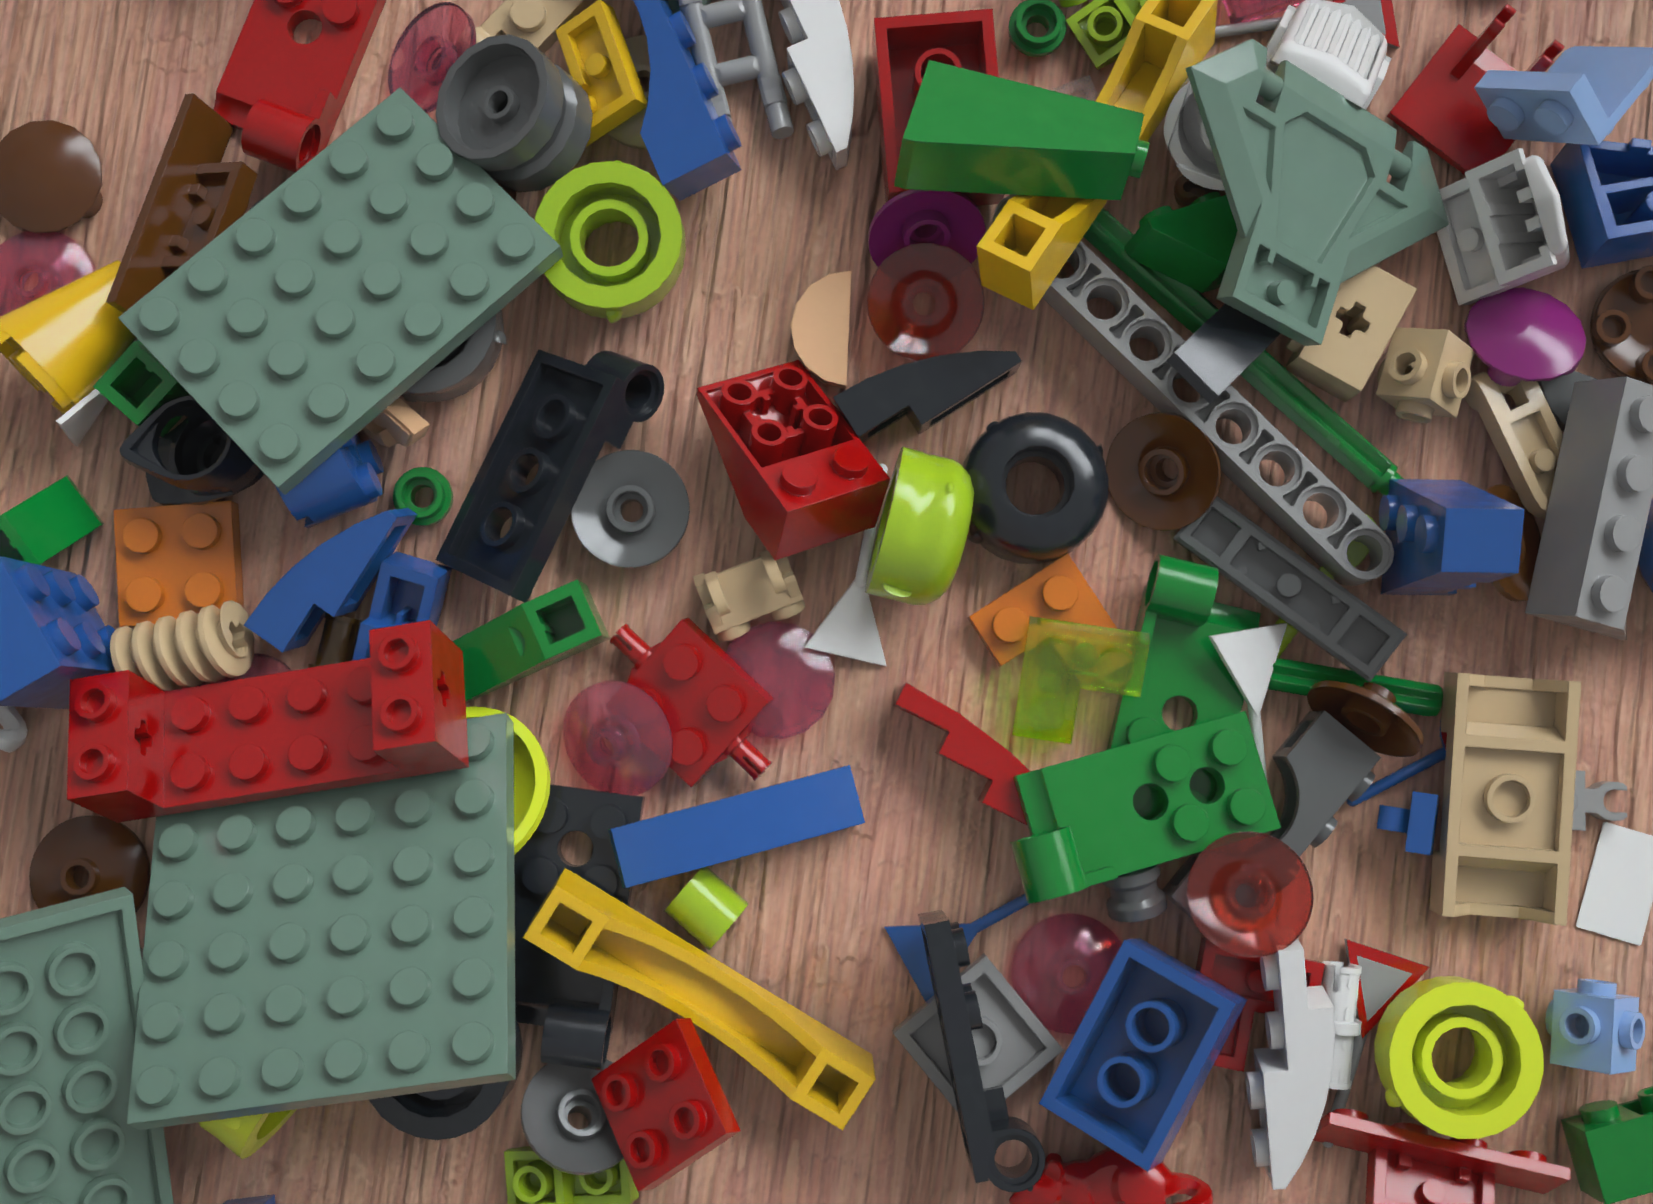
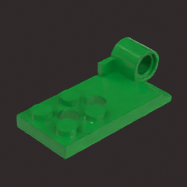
M1161 554L1156 556L1149 573L1147 585L1144 586L1130 646L1133 652L1128 655L1107 750L1175 731L1170 729L1162 718L1164 704L1174 696L1184 698L1192 707L1193 718L1188 727L1241 712L1244 698L1208 636L1259 627L1261 613L1214 602L1219 578L1218 568ZM1204 769L1196 770L1190 779V791L1199 802L1209 803L1217 792V783L1214 776ZM1142 785L1136 790L1133 796V806L1137 814L1147 820H1151L1158 815L1161 809V798L1153 787Z
M1246 711L1013 776L1030 836L1010 842L1028 904L1065 896L1086 889L1089 886L1116 879L1123 874L1281 828ZM1198 769L1210 772L1217 783L1216 795L1207 804L1195 799L1190 791L1191 776ZM1142 785L1153 787L1161 798V809L1158 815L1151 820L1139 816L1133 806V796Z

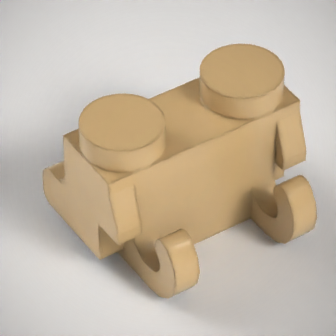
M768 550L760 553V557L719 573L712 571L705 574L703 572L693 576L704 610L718 641H730L744 635L751 628L748 621L771 613L774 620H782L804 610L806 606L787 557L774 560Z

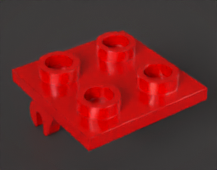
M1508 3L1478 37L1458 24L1387 115L1389 119L1463 175L1473 168L1504 155L1515 141L1514 139L1503 138L1497 126L1488 118L1487 109L1474 88L1488 70L1517 71L1487 49L1489 44L1517 11ZM1554 39L1526 71L1545 72L1554 62L1552 60L1565 46Z

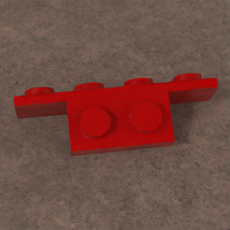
M1335 1109L1321 1118L1313 1139L1314 1141L1330 1142L1335 1146L1368 1153L1365 1204H1494L1495 1183L1546 1194L1571 1180V1168L1547 1163V1157L1538 1152L1516 1150L1504 1153L1487 1149V1143L1481 1139H1457L1453 1137L1449 1140L1428 1135L1427 1128L1414 1123L1400 1122L1389 1126L1369 1121V1116L1366 1113L1354 1109Z

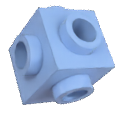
M1580 978L1578 979L1577 988L1554 990L1553 1000H1551L1547 1007L1545 1018L1547 1032L1551 1035L1550 1064L1609 1075L1636 1071V1053L1641 1048L1645 1037V1020L1643 1015L1639 1013V997L1616 994L1617 983Z

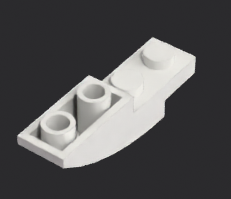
M780 0L784 9L778 12L784 32L792 46L787 47L788 70L782 72L784 84L793 103L798 105L804 102L812 122L806 124V128L817 154L820 157L828 154L835 169H841L847 166L852 138L854 77L848 30L840 1Z
M1293 929L1268 931L1270 953H1260L1263 986L1265 991L1273 990L1275 1011L1265 1012V1027L1269 1048L1253 1049L1255 1071L1245 1072L1249 1107L1251 1110L1259 1109L1260 1129L1250 1130L1253 1161L1255 1167H1265L1273 1190L1286 1189L1301 1166L1316 1135L1327 1100L1335 1045L1334 1006L1322 985L1307 987L1304 949Z

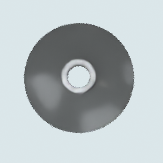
M622 450L607 454L595 461L571 510V518L579 540L596 558L617 567L639 568L658 562L678 545L688 525L690 504L682 479L666 461L648 452ZM632 501L639 502L643 506L642 517L635 522L625 521L622 516L623 507Z
M606 1059L604 1069L613 1064V1062ZM546 1064L534 1075L524 1093L521 1105V1124L525 1138L541 1160L559 1171L574 1175H591L608 1170L624 1159L591 1078L601 1072L600 1070ZM575 1112L583 1114L588 1121V1127L585 1129L572 1127L568 1121V1115Z

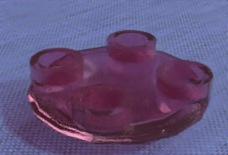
M767 622L751 627L747 633L732 641L725 652L774 698L753 724L751 733L759 737L785 739L806 732L823 717L833 698L835 671L829 654L803 648L813 634L793 623Z

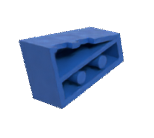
M1632 138L1629 143L1602 141L1599 146L1566 143L1550 164L1582 269L1653 256L1652 140Z
M1390 479L1389 493L1382 496L1379 505V524L1381 529L1386 531V535L1392 542L1394 556L1391 566L1387 572L1382 574L1381 595L1451 596L1457 594V589L1475 588L1477 582L1490 583L1519 573L1525 509L1462 480Z

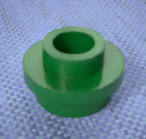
M1026 0L1020 3L1011 14L1008 24L1009 38L1014 47L1027 56H1047L1057 50L1062 44L1066 34V19L1062 10L1050 0ZM1031 23H1040L1046 28L1047 33L1042 37H1034L1028 33L1026 27Z
M417 467L405 472L398 479L393 490V503L395 509L409 508L418 514L412 522L413 525L430 526L440 522L449 513L453 503V491L449 481L440 472L428 467ZM422 488H431L434 493L432 503L427 507L419 508L415 503L416 493Z

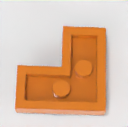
M1068 553L968 617L969 622L999 667L1049 636L1080 685L1091 680L1133 652Z

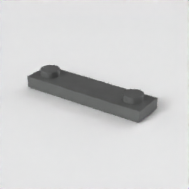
M1216 496L1213 504L1202 517L1182 527L1174 537L1177 543L1207 565L1218 568L1219 574L1367 682L1374 678L1407 635L1403 630L1218 496Z

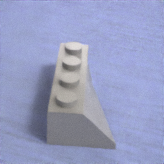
M1627 376L1574 383L1527 601L1526 614L1611 638L1627 640V612L1653 495V385Z

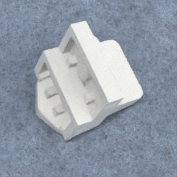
M1304 0L1299 4L1298 8L1288 5L1266 45L1268 48L1266 66L1274 73L1280 62L1287 60L1343 95L1345 99L1365 110L1384 80L1392 59L1386 56L1387 40L1385 36L1355 6L1326 0Z
M1518 148L1465 172L1466 178L1439 189L1449 225L1438 230L1437 235L1458 305H1471L1479 299L1499 294L1563 269L1569 263L1570 251L1560 194L1541 157L1531 155L1525 158L1523 148Z

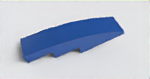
M848 765L608 829L622 888H628L863 824L865 820L851 767Z

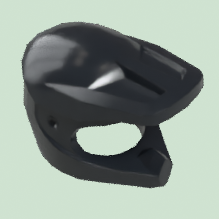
M192 396L179 397L162 405L131 433L120 447V454L128 464L146 472V479L152 499L163 506L181 504L203 505L238 494L254 485L264 476V473ZM183 415L188 417L175 429L165 434L163 438L160 437L163 428L171 419Z

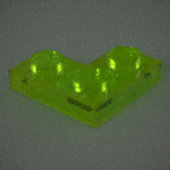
M1030 616L1012 735L1071 744L1080 689L1141 697L1150 646L1149 633Z

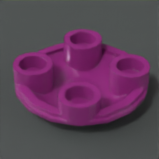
M1525 287L1512 288L1499 294L1479 299L1469 310L1464 323V330L1470 347L1481 361L1488 366L1487 373L1491 380L1502 386H1516L1522 380L1527 382L1550 381L1562 375L1571 374L1578 367L1584 354L1586 336L1579 318L1563 302L1548 293Z

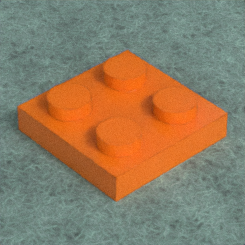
M219 501L203 505L181 504L114 510L119 627L128 626L134 628L137 623L150 621L155 624L158 618L169 615L177 619L180 613L189 610L199 614L202 607L210 605L220 609L223 602L230 600L239 603L244 608L238 503Z

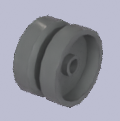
M507 34L485 38L466 49L449 68L439 89L435 116L440 137L455 154L479 165L498 184L517 192L541 191L554 184L579 162L590 139L593 113L586 91L572 76L560 66L553 64L530 41Z

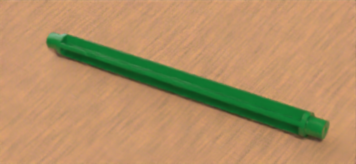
M1102 208L1083 237L1194 334L1219 309L1199 291L1129 258L1124 247L1134 234L1106 209ZM1264 350L1240 374L1371 492L1375 493L1378 491L1382 495H1388L1389 480L1404 479L1396 472L1398 466L1383 455L1267 351Z

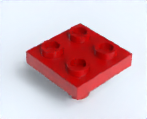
M691 1018L673 1020L591 1078L638 1192L656 1188L741 1131Z

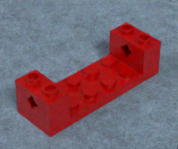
M431 620L369 630L370 658L165 692L130 670L70 679L67 800L116 823L469 768L463 651Z

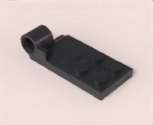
M538 349L435 560L524 603L527 602L604 442L621 449L633 422L646 421L658 410L664 395V380L661 372L653 365L608 350L595 354L586 365H582ZM539 463L535 478L526 485L530 470ZM512 517V524L508 533L503 538H500L503 525Z
M550 784L548 804L539 826L527 843L514 855L515 1017L518 1023L544 1026L541 1043L542 1063L603 1071L613 1029L619 985L572 968L527 941L523 936L564 868H567L630 907L632 887L622 888L608 829L641 821L645 796ZM571 831L585 833L593 843V854L586 864L573 865L567 862L562 855V840Z
M942 909L918 914L965 1152L976 1183L990 1180L996 1187L1007 1192L1025 1191L1034 1186L1041 1178L1045 1168V1153L1031 1126L1022 1119L1008 1116L1002 1085L983 1089L972 1035L973 1030L983 1029L981 1012L975 990L972 991L971 983L962 984L959 967L970 965L963 928L959 927L958 922L950 923ZM1019 1140L1027 1145V1152L1023 1161L1013 1167H1004L995 1161L997 1148L1005 1141Z

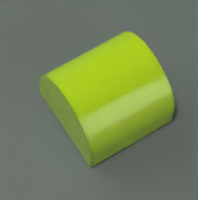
M708 867L700 868L664 911L705 948L710 950L741 915L749 903Z

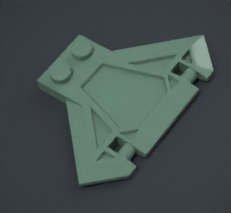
M1249 39L1185 68L1238 229L1216 299L1304 346L1321 345L1340 283L1449 225V221L1427 148L1413 140L1407 142L1402 153L1396 150L1397 129L1345 99L1343 95L1287 60L1280 62L1275 73L1271 72L1266 68L1268 48L1254 39ZM1258 95L1264 98L1262 105L1256 102ZM1388 174L1392 176L1390 183L1386 181Z

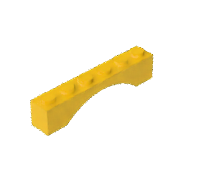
M1147 0L1134 18L1122 50L1095 102L1143 113L1144 118L1139 136L1140 140L1148 141L1165 117L1174 96L1188 78L1185 68L1202 61L1213 46L1218 0ZM1016 195L1010 198L976 246L981 285L1034 310L1108 200Z
M567 868L563 869L523 936L527 941L578 971L598 976L626 987L663 1005L684 1018H691L695 1025L717 1038L748 1061L791 1100L842 1131L876 1080L873 1054Z

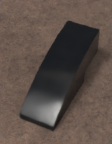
M1225 303L1166 361L1211 404L1281 333Z
M973 351L939 355L903 364L869 377L834 396L833 405L862 443L905 416L908 417L917 433L921 434L1014 375L1022 360L1016 351Z

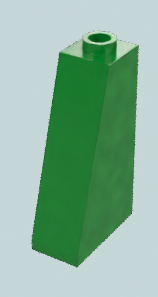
M929 60L903 135L894 186L913 190L1121 200L1128 176L1140 179L1150 142L1139 139L1144 114Z

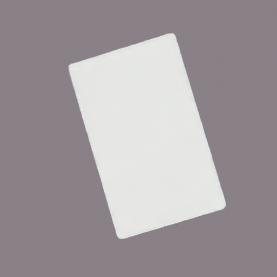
M1603 822L1576 926L1640 946L1653 902V836Z

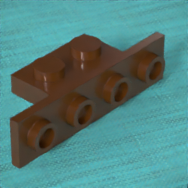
M194 93L185 94L106 300L108 304L122 313L126 312L242 217L249 206V198L258 174L242 161L221 163L234 127Z

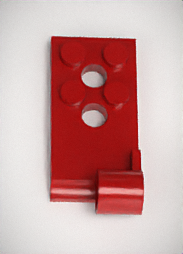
M386 0L253 1L216 90V100L213 109L233 127L242 130L241 145L246 155L295 173L326 148ZM315 19L322 23L321 33L315 41L308 44H300L294 41V31L302 21Z

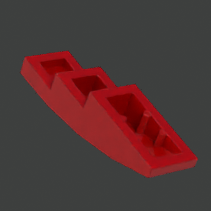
M905 683L893 706L945 731L935 753L988 779L977 801L1027 825L1013 776L1031 771L1010 751L964 716L910 684Z

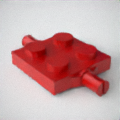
M689 617L681 619L662 642L652 647L643 641L628 624L622 626L616 632L617 635L610 639V643L616 646L634 664V667L631 669L628 681L606 706L690 787L698 784L716 763L728 757L734 759L754 781L770 767L772 761H769L747 740V737L750 735L757 717L774 698Z

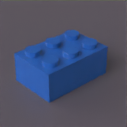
M0 556V706L69 709L70 679L116 672L110 653L111 635L115 629L110 625L105 626L95 606L99 605L97 593L82 575Z
M1141 938L1124 940L1039 1104L1147 1172L1163 1162L1247 999Z

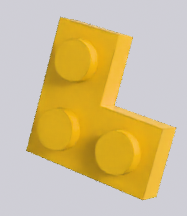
M602 0L596 1L555 30L570 74L586 91L593 113L590 139L586 147L645 109L648 104L615 10L611 5Z

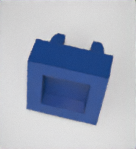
M1413 791L1410 809L1380 805L1377 829L1407 833L1405 852L1433 855L1440 796Z

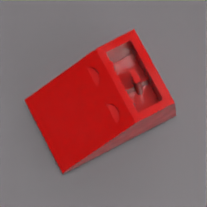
M799 360L697 388L696 395L744 517L774 560L876 526L890 478Z

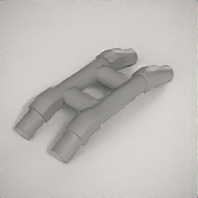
M678 0L680 10L696 39V44L690 47L696 65L704 62L718 89L719 95L711 99L718 117L726 114L732 122L723 86L757 78L772 137L784 139L794 133V127L779 74L762 0H723L703 5L702 0ZM743 20L751 55L717 63L709 29Z

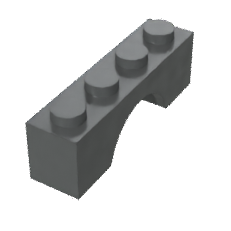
M1325 710L1309 711L1272 756L1281 773L1284 784V806L1279 819L1281 828L1273 830L1259 844L1244 851L1219 853L1205 850L1191 854L1162 889L1166 894V898L1211 936L1227 945L1233 937L1237 940L1243 939L1255 927L1262 915L1257 908L1271 891L1276 894L1280 893L1292 882L1300 869L1295 862L1309 845L1315 848L1329 837L1338 822L1333 817L1347 799L1351 802L1357 800L1375 779V774L1371 772V769L1381 757Z

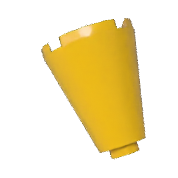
M118 260L0 316V353L37 391L48 392L55 400L51 405L61 414H65L95 389L93 387L94 384L135 339V336L118 318L123 313L106 302L121 264Z

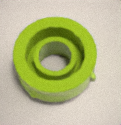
M615 160L593 162L573 169L558 179L548 190L536 212L535 221L561 246L563 257L550 267L544 275L561 299L574 309L590 316L606 318L610 323H615L621 318H629L648 311L661 302L670 292L683 269L686 254L685 231L675 201L661 182L649 172L631 164ZM622 222L630 224L636 229L639 237L637 248L632 256L622 264L606 267L597 265L586 257L585 242L591 233L606 223Z
M906 447L901 448L891 477L876 534L865 593L911 605H927L938 600L949 589L965 547L974 499V489L970 475L960 463L953 459L926 454L918 450Z

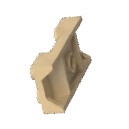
M1444 672L1441 732H1447L1440 851L1433 850L1429 910L1448 917L1482 915L1519 918L1552 925H1567L1581 697L1580 681Z

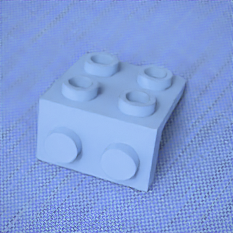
M1574 46L1565 50L1547 72L1488 70L1474 88L1487 109L1488 118L1497 126L1504 139L1599 146L1653 79V47Z

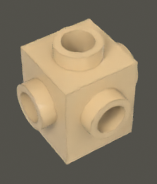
M1396 327L1391 337L1386 359L1383 360L1378 370L1376 395L1395 407V414L1398 417L1408 421L1430 423L1432 416L1457 418L1461 400L1466 396L1471 385L1470 367L1474 351L1447 329Z

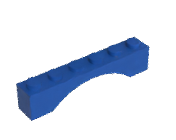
M633 0L637 6L647 37L650 63L648 104L640 134L662 185L681 201L741 171L742 169L734 150L742 147L729 117L726 114L718 117L711 101L712 98L719 95L718 89L704 62L698 65L694 62L689 47L696 44V39L683 13L678 11L673 14L668 0Z

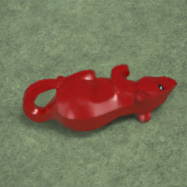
M1108 1147L1088 1159L1072 1160L1065 1163L1059 1154H1048L1045 1159V1168L1039 1181L1025 1191L1014 1192L1009 1198V1203L1166 1204L1165 1200L1178 1194H1186L1192 1198L1173 1204H1213L1214 1198L1209 1185L1195 1176L1172 1172L1163 1162L1147 1172Z

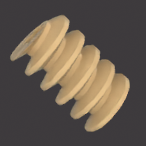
M230 600L223 602L220 609L210 605L202 607L199 614L189 610L180 613L177 619L169 615L158 618L155 624L150 621L137 623L134 629L128 626L117 628L111 635L110 653L115 671L130 670L164 692L181 689L182 687H195L201 685L204 681L208 683L224 679L225 676L233 678L243 675L251 667L254 657V634L244 626L249 618L248 613L239 603Z

